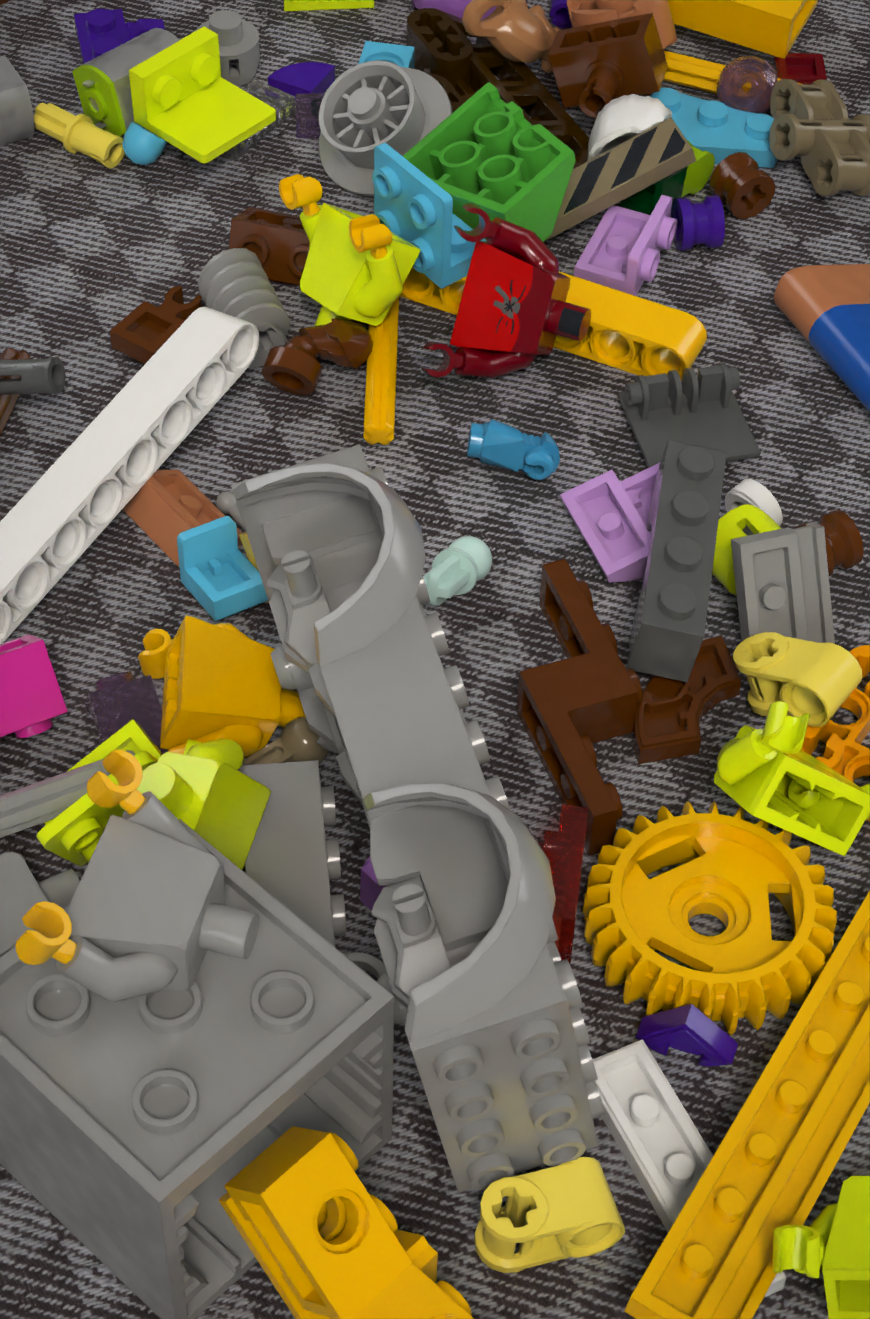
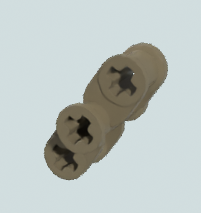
M792 79L779 80L773 87L770 98V110L774 120L770 128L769 142L773 155L782 161H789L796 155H801L804 171L813 184L815 191L821 196H833L838 191H852L858 196L870 195V115L859 114L853 119H848L846 106L836 91L834 84L829 80L818 79L812 84H798Z

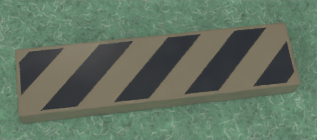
M670 117L574 168L553 232L546 240L696 162L692 147L673 119Z

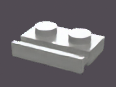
M816 522L806 523L805 527L795 529L787 527L731 539L741 641L755 634L776 632L786 637L835 644L824 527Z

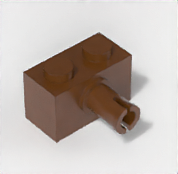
M653 13L559 30L548 53L564 108L579 106L583 113L592 118L597 117L600 107L602 110L611 100L623 95L635 94L646 97L651 96L654 92H659L668 68Z

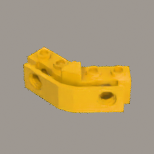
M292 1126L224 1185L227 1193L218 1201L295 1319H474L471 1316L472 1312L467 1301L452 1285L442 1280L435 1283L437 1280L438 1252L428 1244L423 1235L398 1230L396 1219L381 1200L367 1192L355 1173L359 1164L354 1152L335 1133Z

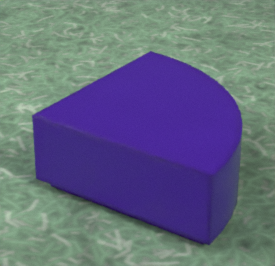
M303 62L285 66L268 76V92L311 106V102L314 99H318L335 81V66L318 62Z
M693 1004L642 1017L636 1038L639 1040L643 1039L649 1048L665 1056L669 1047L699 1055L701 1058L698 1065L706 1067L732 1064L739 1044Z

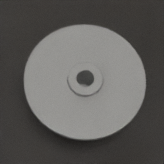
M375 60L360 63L342 73L326 91L319 109V126L321 129L319 155L328 176L335 184L349 193L374 197L372 180L374 148L382 143H387L400 155L403 156L453 113L450 99L444 88L436 79L423 71L400 67L388 61Z

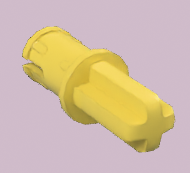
M39 103L35 107L34 127L61 141L66 151L73 154L80 152L95 159L107 168H114L123 159L125 154L123 138L95 126L91 117L85 114L75 116L52 103Z

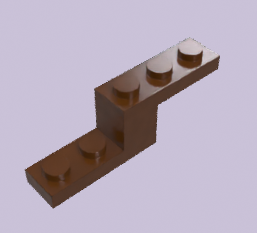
M561 559L542 565L539 606L567 659L519 671L516 712L588 856L600 853L604 845L613 846L616 822L621 820L623 816L622 804L617 789L611 782L604 783L597 770V758L593 743L632 733L636 707L642 703L643 696L636 672L632 668L626 669L618 655L617 643L611 627L607 623L601 624L593 610L592 595L587 583L584 580L577 581L566 559Z

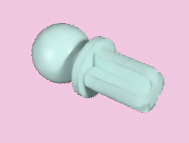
M473 536L460 537L434 558L432 569L423 576L430 598L429 604L439 606L453 595H462L469 592L477 581L483 579L489 573L492 566V554L485 542Z

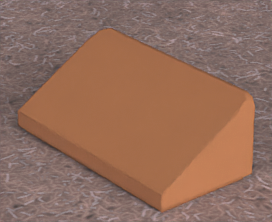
M157 470L123 508L127 515L178 567L177 536L181 532L225 516L180 470ZM237 528L239 547L242 545L241 539L239 537V534H241L242 532Z

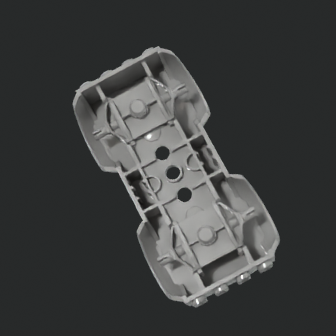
M360 444L232 484L231 487L282 642L271 653L280 686L290 690L297 689L309 728L320 736L317 743L322 748L339 754L336 758L343 780L362 804L370 828V860L379 886H387L382 889L373 905L371 914L378 918L374 934L387 971L376 982L394 996V1024H404L411 1051L458 1193L472 1188L486 1190L496 1180L503 1177H513L514 1174L544 1164L547 1166H558L572 1160H577L586 1150L599 1146L593 1118L605 1115L595 1083L598 1080L597 1073L587 1044H590V1039L579 1008L582 1005L580 992L569 961L567 959L561 961L555 944L558 937L552 916L556 897L550 863L527 825L510 810L499 777L496 776L486 780L484 778L480 765L490 762V756L477 719L465 723L463 708L469 707V701L457 665L443 668L439 656L449 653L446 637L437 613L426 616L422 605L430 602V598L422 575L426 556L422 529L398 493L388 486L382 467L369 470Z

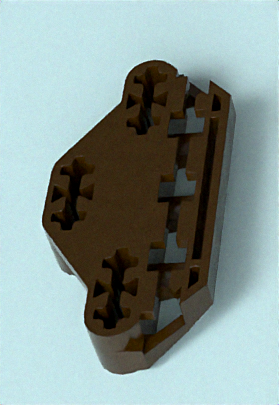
M423 8L413 11L408 16L406 46L415 47L414 69L429 74L440 83L450 99L453 112L485 84L490 82L498 89L499 96L504 102L508 104L513 101L521 109H524V118L532 125L541 124L574 151L576 161L573 169L587 162L589 137L524 62H515L502 56L486 37L479 38L469 35L465 31L462 18L439 9ZM466 36L476 38V44H472Z

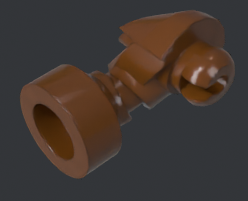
M331 319L332 322L324 325L299 329L300 336L295 335L285 345L276 346L269 350L262 368V375L269 383L286 392L298 395L312 394L322 372V367L316 359L317 356L323 360H331L344 368L353 367L356 369L362 366L371 354L373 347L372 337L361 324L339 319Z

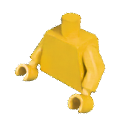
M185 615L174 639H171L168 632L163 629L150 630L143 639L145 650L138 655L143 674L152 679L164 678L160 748L167 749L168 752L184 754L188 739L199 742L230 739L241 746L244 758L249 757L266 746L277 726L284 728L291 720L298 717H306L298 692L284 689L280 686L271 658L274 648L250 639L230 623L210 624L198 618Z

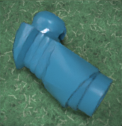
M491 419L490 422H484V424L471 423L467 457L479 458L481 463L516 472L519 469H523L525 474L534 480L548 478L556 470L560 462L558 445L547 432H544L540 438L539 436L534 437V435L521 433L517 428Z

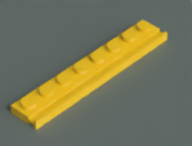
M870 891L633 1291L624 1311L636 1319H753L777 1273H773L774 1229L784 1225H804L870 1103Z

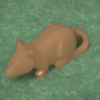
M473 0L465 7L462 23L469 35L479 38L486 37L502 56L512 61L532 63L541 59V68L547 73L552 72L548 53L560 29L557 26L552 27L541 5L532 6L528 9L526 0ZM497 6L493 13L481 21L483 15L489 9Z

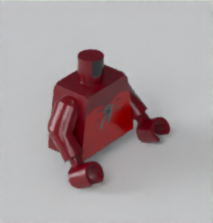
M467 203L462 207L466 211L478 214L480 220L478 226L470 231L463 230L454 225L456 232L466 241L476 242L450 340V345L459 348L456 352H453L445 344L438 342L427 343L423 348L430 350L439 349L443 354L444 360L443 364L437 369L421 368V370L425 374L435 377H444L454 369L458 375L496 378L530 367L537 355L550 354L553 350L556 335L580 342L583 341L590 326L591 310L565 302L570 286V278L559 273L558 259L537 234L498 217L491 221L487 213L476 204Z

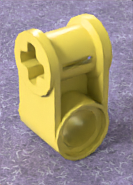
M764 632L746 638L737 645L733 652L735 666L741 673L746 675L749 683L748 702L754 713L767 716L770 704L782 701L789 704L788 716L799 717L805 713L810 714L808 725L811 727H821L827 724L863 678L862 668L857 659L843 647L831 642L818 643L786 637L776 632Z
M579 1157L577 1160H572L558 1166L514 1177H503L492 1182L484 1191L480 1202L481 1220L478 1222L475 1231L474 1243L475 1251L479 1258L492 1270L502 1273H516L530 1267L569 1257L580 1258L600 1253L616 1244L623 1237L625 1227L600 1162L591 1157ZM507 1196L506 1205L501 1207L502 1198ZM516 1243H520L519 1252L514 1254Z

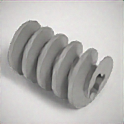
M233 248L223 251L210 259L202 269L198 280L199 294L206 307L256 325L260 340L256 356L249 367L263 366L271 348L286 344V334L290 328V319L282 308V303L275 294V289L268 280V276L254 252L244 248Z

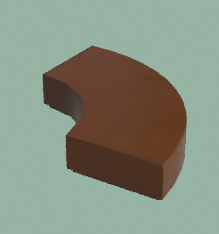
M722 635L702 641L688 682L655 675L645 690H642V703L636 707L633 729L634 751L638 765L699 754L701 744L699 725L702 717L717 703L739 695L742 681Z

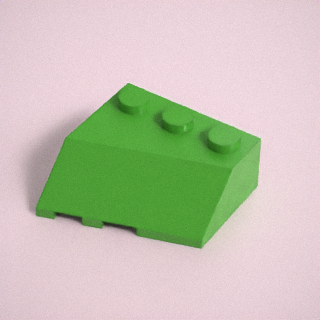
M490 82L485 84L403 155L405 159L451 195L453 199L452 213L472 229L478 226L480 219L478 214L468 212L462 207L467 203H473L481 207L491 221L498 217L535 232L543 242L553 232L576 161L573 150L541 124L532 125L524 118L523 110L513 101L508 104L504 102L499 96L498 89Z

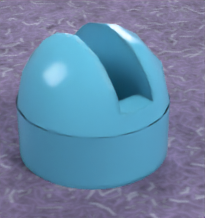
M131 121L123 138V149L126 156L132 162L140 165L153 163L162 154L167 144V141Z

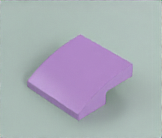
M660 463L623 481H619L614 471L610 470L560 494L564 506L609 583L644 579L651 540V531H647L653 485Z

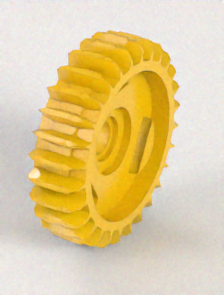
M687 801L683 806L682 815L675 817L665 806H661L658 810L655 824L643 815H638L633 826V832L624 828H618L613 846H602L598 856V864L592 866L588 876L587 893H585L583 904L585 942L592 945L591 957L593 965L598 967L606 966L604 975L606 986L612 987L625 983L623 992L625 1005L631 1004L640 998L648 1001L646 1016L656 1014L661 1009L667 1011L693 1004L712 1021H723L731 1036L736 1032L739 1018L745 1017L756 1030H759L764 1023L766 1011L777 1019L782 1020L788 1012L790 1002L798 1005L803 1004L808 996L809 988L814 986L827 960L830 959L834 944L833 937L837 923V911L832 908L834 888L823 885L825 878L824 866L820 864L809 865L811 856L810 846L804 845L791 849V832L783 830L774 835L767 831L768 822L759 820L754 824L744 820V809L741 806L733 816L719 814L715 801L710 805L708 813H696L691 803ZM684 863L651 879L647 877L649 874L664 867ZM768 893H774L786 909L794 931V939L792 941L772 940ZM709 914L720 919L725 925L726 930L716 936H704L695 932L688 921L696 915ZM654 950H659L660 952H662V953H664V954H666V955H668V956H670V957H672V958H674V959H676V960H678V961H680V962H682V963H684V964H686V965H688V966H690V967H692V968H694V969H696V970H693V969H690V968H687V967L678 965V964H676V963H674V962H671V961H669L668 959L664 958L663 956L659 955V954H658L657 952H655Z

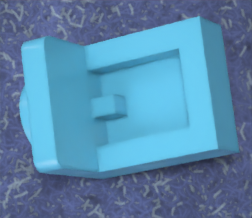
M224 516L186 530L177 536L181 583L214 621L268 601L259 571L238 549L237 525L230 516Z

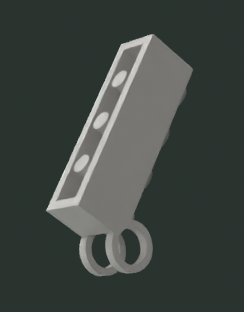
M318 760L242 765L239 768L241 773L261 783L271 791L245 862L246 874L335 947L334 936L346 935L344 895H330L329 880L341 879L338 839L326 840L324 826L336 825L334 787H321ZM349 951L341 952L360 969L372 973L377 979L382 974L387 973L384 963L372 955L359 952L349 953Z

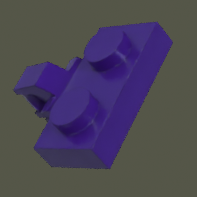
M100 8L87 13L74 14L75 31L82 64L153 28L165 30L163 19L139 18L135 23L127 22L125 24L122 9L108 10Z

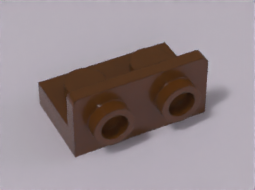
M248 207L232 218L229 249L244 248L254 252L260 260L261 266L269 280L300 285L309 252V240L300 216Z

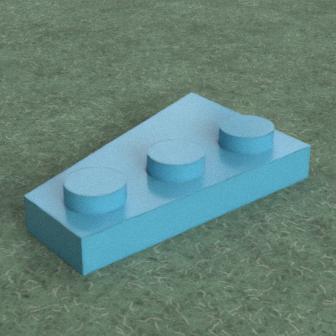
M660 88L659 92L651 94V98L659 99L665 107L671 110L672 119L686 140L694 147L714 154V164H719L731 154L744 152L757 162L758 167H775L778 159L773 155L770 148L769 134L774 120L770 115L756 114L726 106L719 101H708L682 94L672 88Z

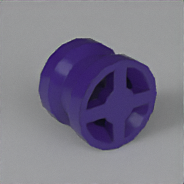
M707 195L698 202H691L687 197L675 198L672 203L671 218L677 219V229L673 240L678 251L690 250L695 244H705L708 248L722 247L725 236V218L720 197L718 195Z

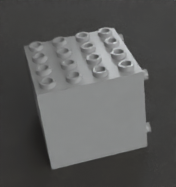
M182 820L180 821L223 863L226 895L225 906L256 913L259 916L256 940L247 959L207 950L191 987L183 991L163 989L159 992L114 1002L104 999L73 979L65 978L63 973L56 969V960L52 957L40 965L25 964L19 959L15 946L0 958V1164L160 1319H195L258 1262L218 1200L227 1193L224 1185L290 1127L296 1126L335 1133L354 1152L359 1164L358 1169L392 1139L394 996Z

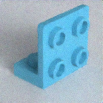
M387 143L376 146L374 148L372 180L374 185V214L380 219V224L386 225L391 232L421 249L413 268L417 272L423 273L441 289L466 277L476 242L466 241L456 232L454 225L466 231L473 229L452 213L453 199L451 195Z

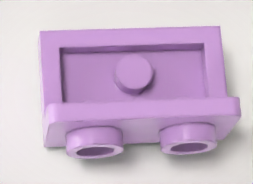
M661 195L651 215L615 205L609 207L574 267V276L636 296L644 281H653L658 269L661 249L669 250L673 243L677 229V219L670 217L673 198Z

